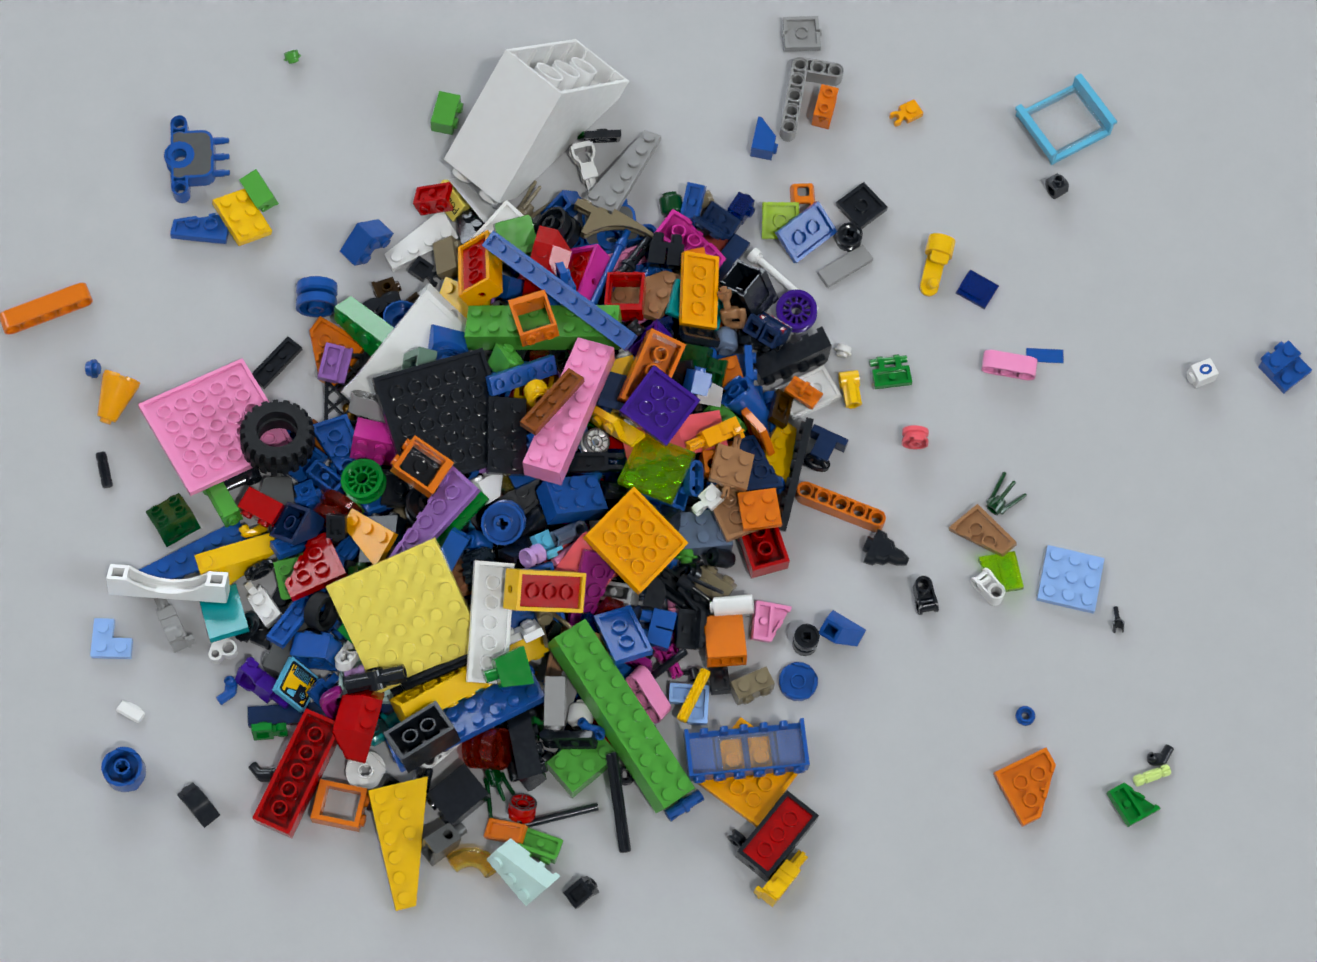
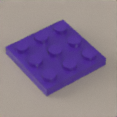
M653 365L619 413L666 447L700 402V399Z

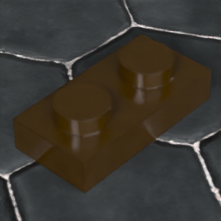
M777 389L773 395L767 420L784 429L788 424L794 398Z

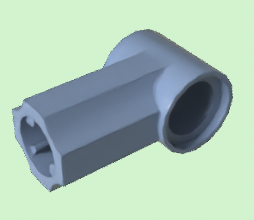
M576 521L550 532L555 547L577 540L584 532L588 531V526L584 521Z

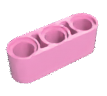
M986 350L983 355L982 371L988 374L1016 379L1034 380L1038 360L1025 355Z
M639 665L626 678V682L652 722L659 723L671 711V705L649 669Z

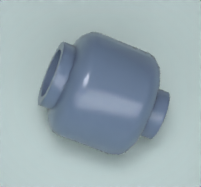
M724 326L716 331L720 344L718 348L714 347V349L722 356H729L738 348V335L735 330Z

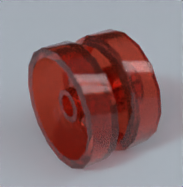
M326 489L321 497L323 503L316 504L313 511L325 519L328 513L347 514L348 516L352 508L362 513V509L355 502L332 489Z

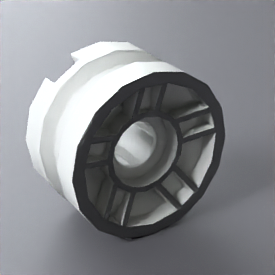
M592 428L583 434L579 445H581L582 452H606L610 446V439L608 434L601 428Z

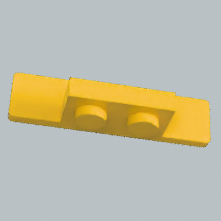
M595 406L589 420L593 425L601 428L630 447H634L646 437L644 432L612 413L609 414Z

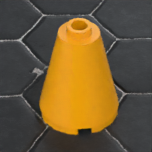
M104 371L97 416L100 417V422L111 425V422L116 423L138 390L139 381L128 376L124 377L114 371Z

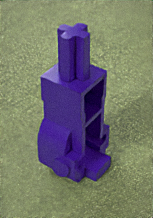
M248 657L237 671L236 683L245 690L255 693L267 704L274 700L281 707L287 709L289 703L272 691L277 680L262 670L254 658Z

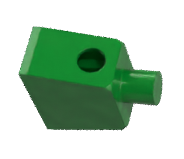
M524 646L516 647L492 659L493 669L483 671L485 682L489 683L496 680L499 688L534 683Z

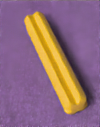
M705 668L700 669L677 715L679 721L687 722L710 676L709 670Z

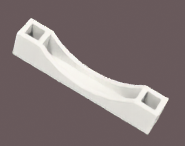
M110 564L106 577L109 595L227 603L230 592L229 574L227 572L208 571L200 576L188 579H165L148 575L129 565Z

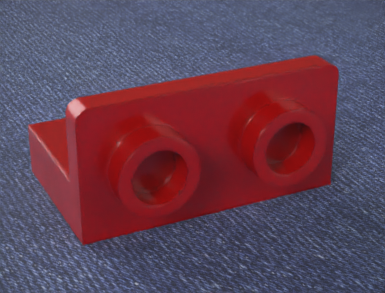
M450 182L417 187L413 205L420 215L453 211V205L449 201L453 186Z

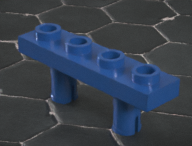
M547 355L530 362L524 361V364L498 373L492 372V375L485 378L489 395L495 396L524 386L532 380H541L556 375L558 372L554 355Z

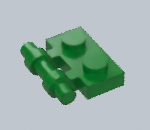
M896 354L893 357L887 358L879 356L876 359L869 360L870 367H878V369H872L871 372L875 390L912 385L909 365L902 366L901 364L908 362L907 355L900 356ZM894 364V366H895V367L885 368V365Z

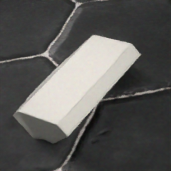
M124 700L116 709L118 713L136 723H139L145 715L139 706Z

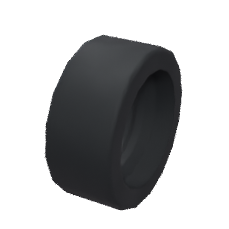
M321 591L310 597L304 609L306 625L322 632L333 627L339 616L330 595ZM325 604L323 615L319 619L320 610Z

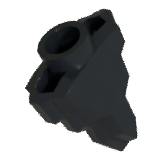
M880 529L877 530L873 538L868 536L862 551L867 552L863 563L871 566L875 564L885 565L887 563L895 566H906L909 561V557L904 551L896 548L894 541L889 539L887 533Z

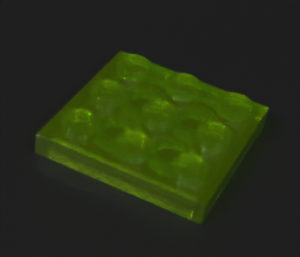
M645 433L646 437L634 446L617 482L619 485L629 489L635 487L642 494L672 505L693 462L695 452L672 443H668L665 447L652 436Z

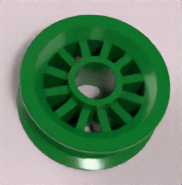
M371 459L355 460L348 464L342 472V488L348 498L355 503H372L379 499L386 489L387 481L385 474L379 464ZM367 479L365 483H361L362 480Z

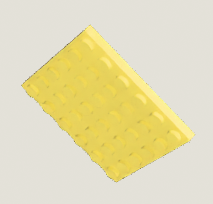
M435 537L326 586L365 670L374 667L387 668L404 664L408 678L431 667L450 662L468 654L470 610ZM401 683L396 685H389L384 689L377 690V692L382 693L386 690H389L395 686L400 685Z

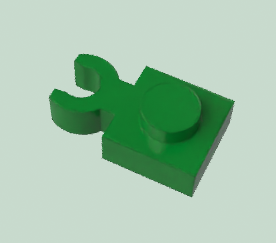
M259 722L251 724L254 741L274 739V736H288L286 723L272 725V722Z

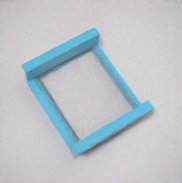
M1081 73L1075 76L1071 86L1026 109L1022 104L1015 107L1017 111L1015 116L1020 119L1043 150L1051 165L1109 136L1113 126L1117 124V120Z

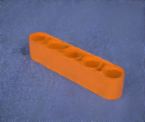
M78 283L0 313V322L5 334H14L87 307L93 302L87 284Z
M804 481L797 486L795 498L800 504L872 532H877L878 529L882 530L885 524L886 515L877 508L810 482ZM805 490V491H807L809 494H808V495H802V494L800 493V491ZM823 497V498H825L827 501H826V502H820V501L818 500V498ZM841 504V505H843L845 508H844V509H838V508L836 507V505ZM855 511H859V512H861L863 515H862V516H856V515L854 514V512H855ZM877 518L881 523H874L872 519Z

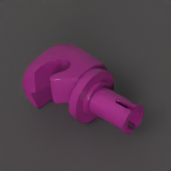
M341 685L324 692L319 700L326 716L334 721L341 702L336 700L342 693Z

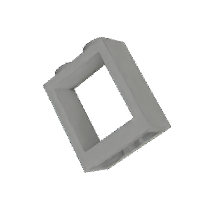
M545 676L544 725L548 726V729L561 730L562 726L566 725L567 676Z

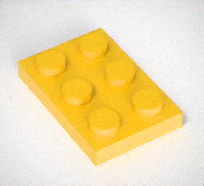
M245 189L213 199L212 205L238 246L272 234V229Z

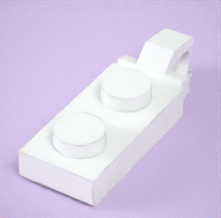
M249 581L244 585L250 593L247 596L248 601L263 624L269 629L283 614L262 586L257 588L256 585Z

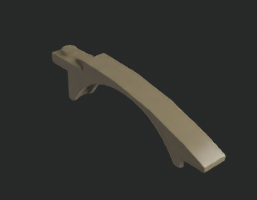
M578 198L575 202L574 210L589 217L580 234V237L583 239L604 231H624V229H629L632 233L642 237L646 235L653 239L654 234L650 230L616 209L613 210L612 214H609L608 210L593 206L592 202L583 198L581 200ZM673 270V273L681 275L680 270Z

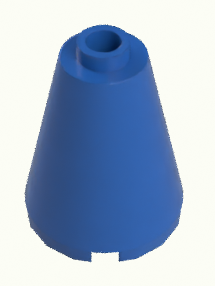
M741 375L735 377L724 387L726 391L722 395L721 400L723 406H726V408L743 417L741 410L747 407L763 425L768 422L769 410L752 380L747 375L743 378Z

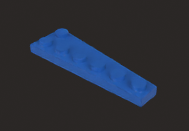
M347 414L313 424L315 437L340 475H342L343 470L348 464L356 460L350 458L354 430ZM367 479L362 480L361 483H365ZM381 497L372 503L360 504L368 516L387 510L386 506H381Z
M239 521L234 526L227 528L223 526L147 565L139 571L159 578L182 579L187 575L200 573L194 555L249 538L241 536L239 528L242 525Z

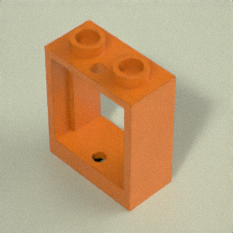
M545 289L508 300L522 347L560 336ZM545 308L550 324L523 332L518 316Z
M415 435L411 440L409 438L406 439L401 447L403 449L401 455L396 454L390 463L393 465L390 472L429 498L433 495L454 462ZM412 447H415L441 465L428 486H425L399 468Z
M320 779L310 816L312 823L360 832V828L365 826L367 815H364V812L370 802L368 789ZM329 789L361 795L354 822L323 815Z

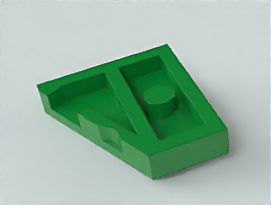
M1125 782L1106 793L1127 827L1134 825L1161 809L1157 804L1153 805L1145 800L1144 795L1134 791Z

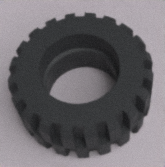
M278 399L269 403L265 401L261 403V406H254L252 412L249 411L244 416L245 420L240 425L241 450L245 460L248 463L251 462V467L257 470L259 468L260 472L264 474L270 472L273 476H277V473L288 475L289 471H298L299 466L304 467L308 463L307 459H311L315 449L313 421L305 409L302 408L300 410V405L296 403L292 405L287 400L278 402ZM275 428L289 430L296 436L292 442L281 447H272L260 440V437L265 432Z

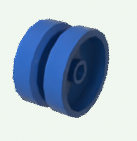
M309 276L298 280L296 283V294L298 296L296 298V311L304 316L314 318L333 315L334 306L337 305V282L322 276Z
M502 499L494 502L485 510L481 518L483 534L490 542L496 545H508L515 542L522 535L526 527L524 510L512 500ZM504 518V521H508V524L503 525L501 519Z

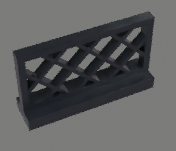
M364 351V354H352L351 359H359V366L353 369L349 365L351 373L346 377V385L349 383L347 380L353 374L356 376L358 374L357 371H360L371 358L366 351ZM325 381L324 421L328 420V414L333 409L340 416L350 413L348 410L343 413L337 408L342 401H345L348 405L350 404V401L337 389L342 385L340 383L333 386L330 382ZM333 392L341 397L335 404L328 399L329 395ZM350 420L352 426H356L357 421Z

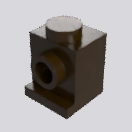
M393 277L378 282H371L376 298H380L385 293L391 291H398V294L402 291L399 281H394Z

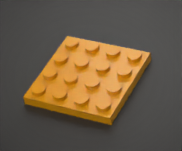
M635 487L630 489L583 537L637 595L688 544L687 540Z
M740 717L732 729H737L742 724H747L748 727L754 726ZM769 737L747 738L751 768L772 766ZM741 739L722 741L720 748L723 771L745 769ZM786 772L784 775L776 776L773 773H769L764 777L748 775L744 779L727 777L723 781H714L712 779L697 784L757 827L783 796L798 774Z

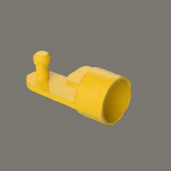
M933 233L928 237L925 249L927 257L920 282V291L925 296L930 297L937 293L943 267L952 259L956 241L951 236Z

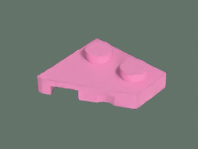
M759 600L754 601L755 611L752 617L750 640L771 642L776 635V631L783 624L787 613L791 611L792 606Z

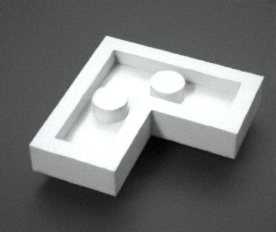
M527 619L520 623L521 626L514 629L511 628L510 645L522 639L528 643L545 634L535 619Z

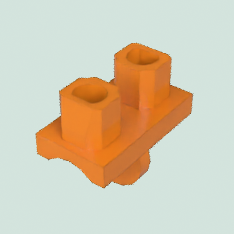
M794 376L789 385L784 389L785 393L812 410L823 396L822 392L810 385L811 383L805 382L797 376Z

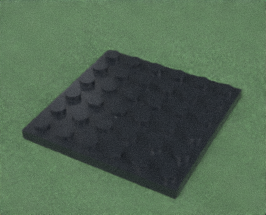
M483 348L372 378V383L396 454L401 455L403 452L401 447L406 439L409 438L411 440L416 435L454 462L453 466L463 475L486 468L487 397L490 395L485 377L492 374ZM412 447L401 463L400 468L425 486H428L441 465L415 447ZM406 483L408 491L415 489L414 487Z

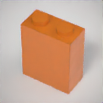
M743 615L708 616L706 626L704 627L707 668L746 665L747 649Z

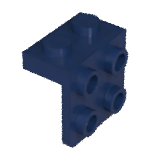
M711 201L703 216L694 215L692 218L696 221L695 225L697 227L709 230L713 238L723 241L725 239L730 240L743 222L715 201Z
M610 371L596 406L609 414L615 412L619 414L618 416L626 418L619 413L624 404L617 401V398L627 376Z

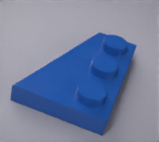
M211 213L207 217L198 218L197 216L174 219L170 236L171 239L227 244L229 230L219 215Z

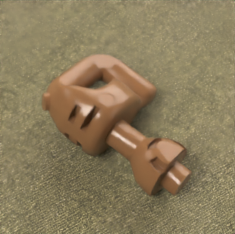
M727 286L720 287L717 296L723 302V308L719 312L721 322L724 326L730 327V329H743L747 322L746 309L731 306L732 290L727 289ZM732 319H740V321H732Z

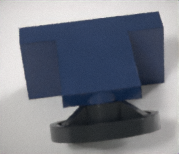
M814 424L811 429L810 438L817 441L811 453L806 454L804 463L814 471H828L830 467L829 458L833 450L836 449L844 453L849 439ZM809 462H812L813 464H815V465H817V466H820V467H822V468L816 467V466L810 464Z

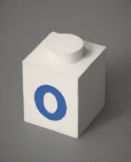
M1211 358L1191 365L1186 374L1189 383L1193 384L1196 389L1215 381L1219 372Z

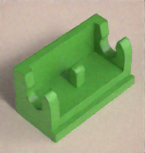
M257 169L239 179L258 210L261 209L262 212H265L279 204Z

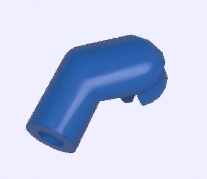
M227 676L224 679L225 690L216 697L220 705L232 699L237 693L238 684L233 676Z
M584 717L577 721V725L582 730L593 731L597 740L605 738V730L601 726L590 724Z

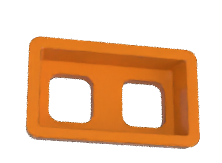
M812 183L792 184L790 186L791 202L812 205L815 202L814 185ZM808 188L809 196H799L797 189Z

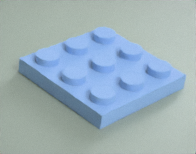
M1048 545L1046 547L1036 601L1094 614L1105 558Z

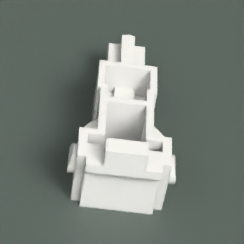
M590 140L572 144L570 150H568L570 158L579 167L582 184H586L588 193L598 181V173L594 165L596 150L593 141L590 142ZM591 151L587 155L589 162L581 163L579 157L575 156L577 153Z

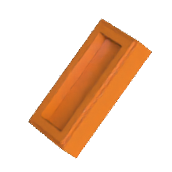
M489 818L483 837L504 843L511 838L516 843L523 844L528 826Z

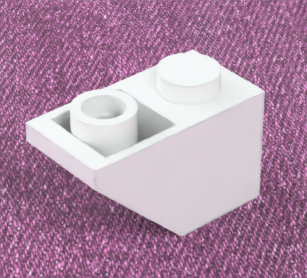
M485 472L482 473L483 477L480 475L470 481L490 499L486 503L489 504L500 497L503 475L486 474Z

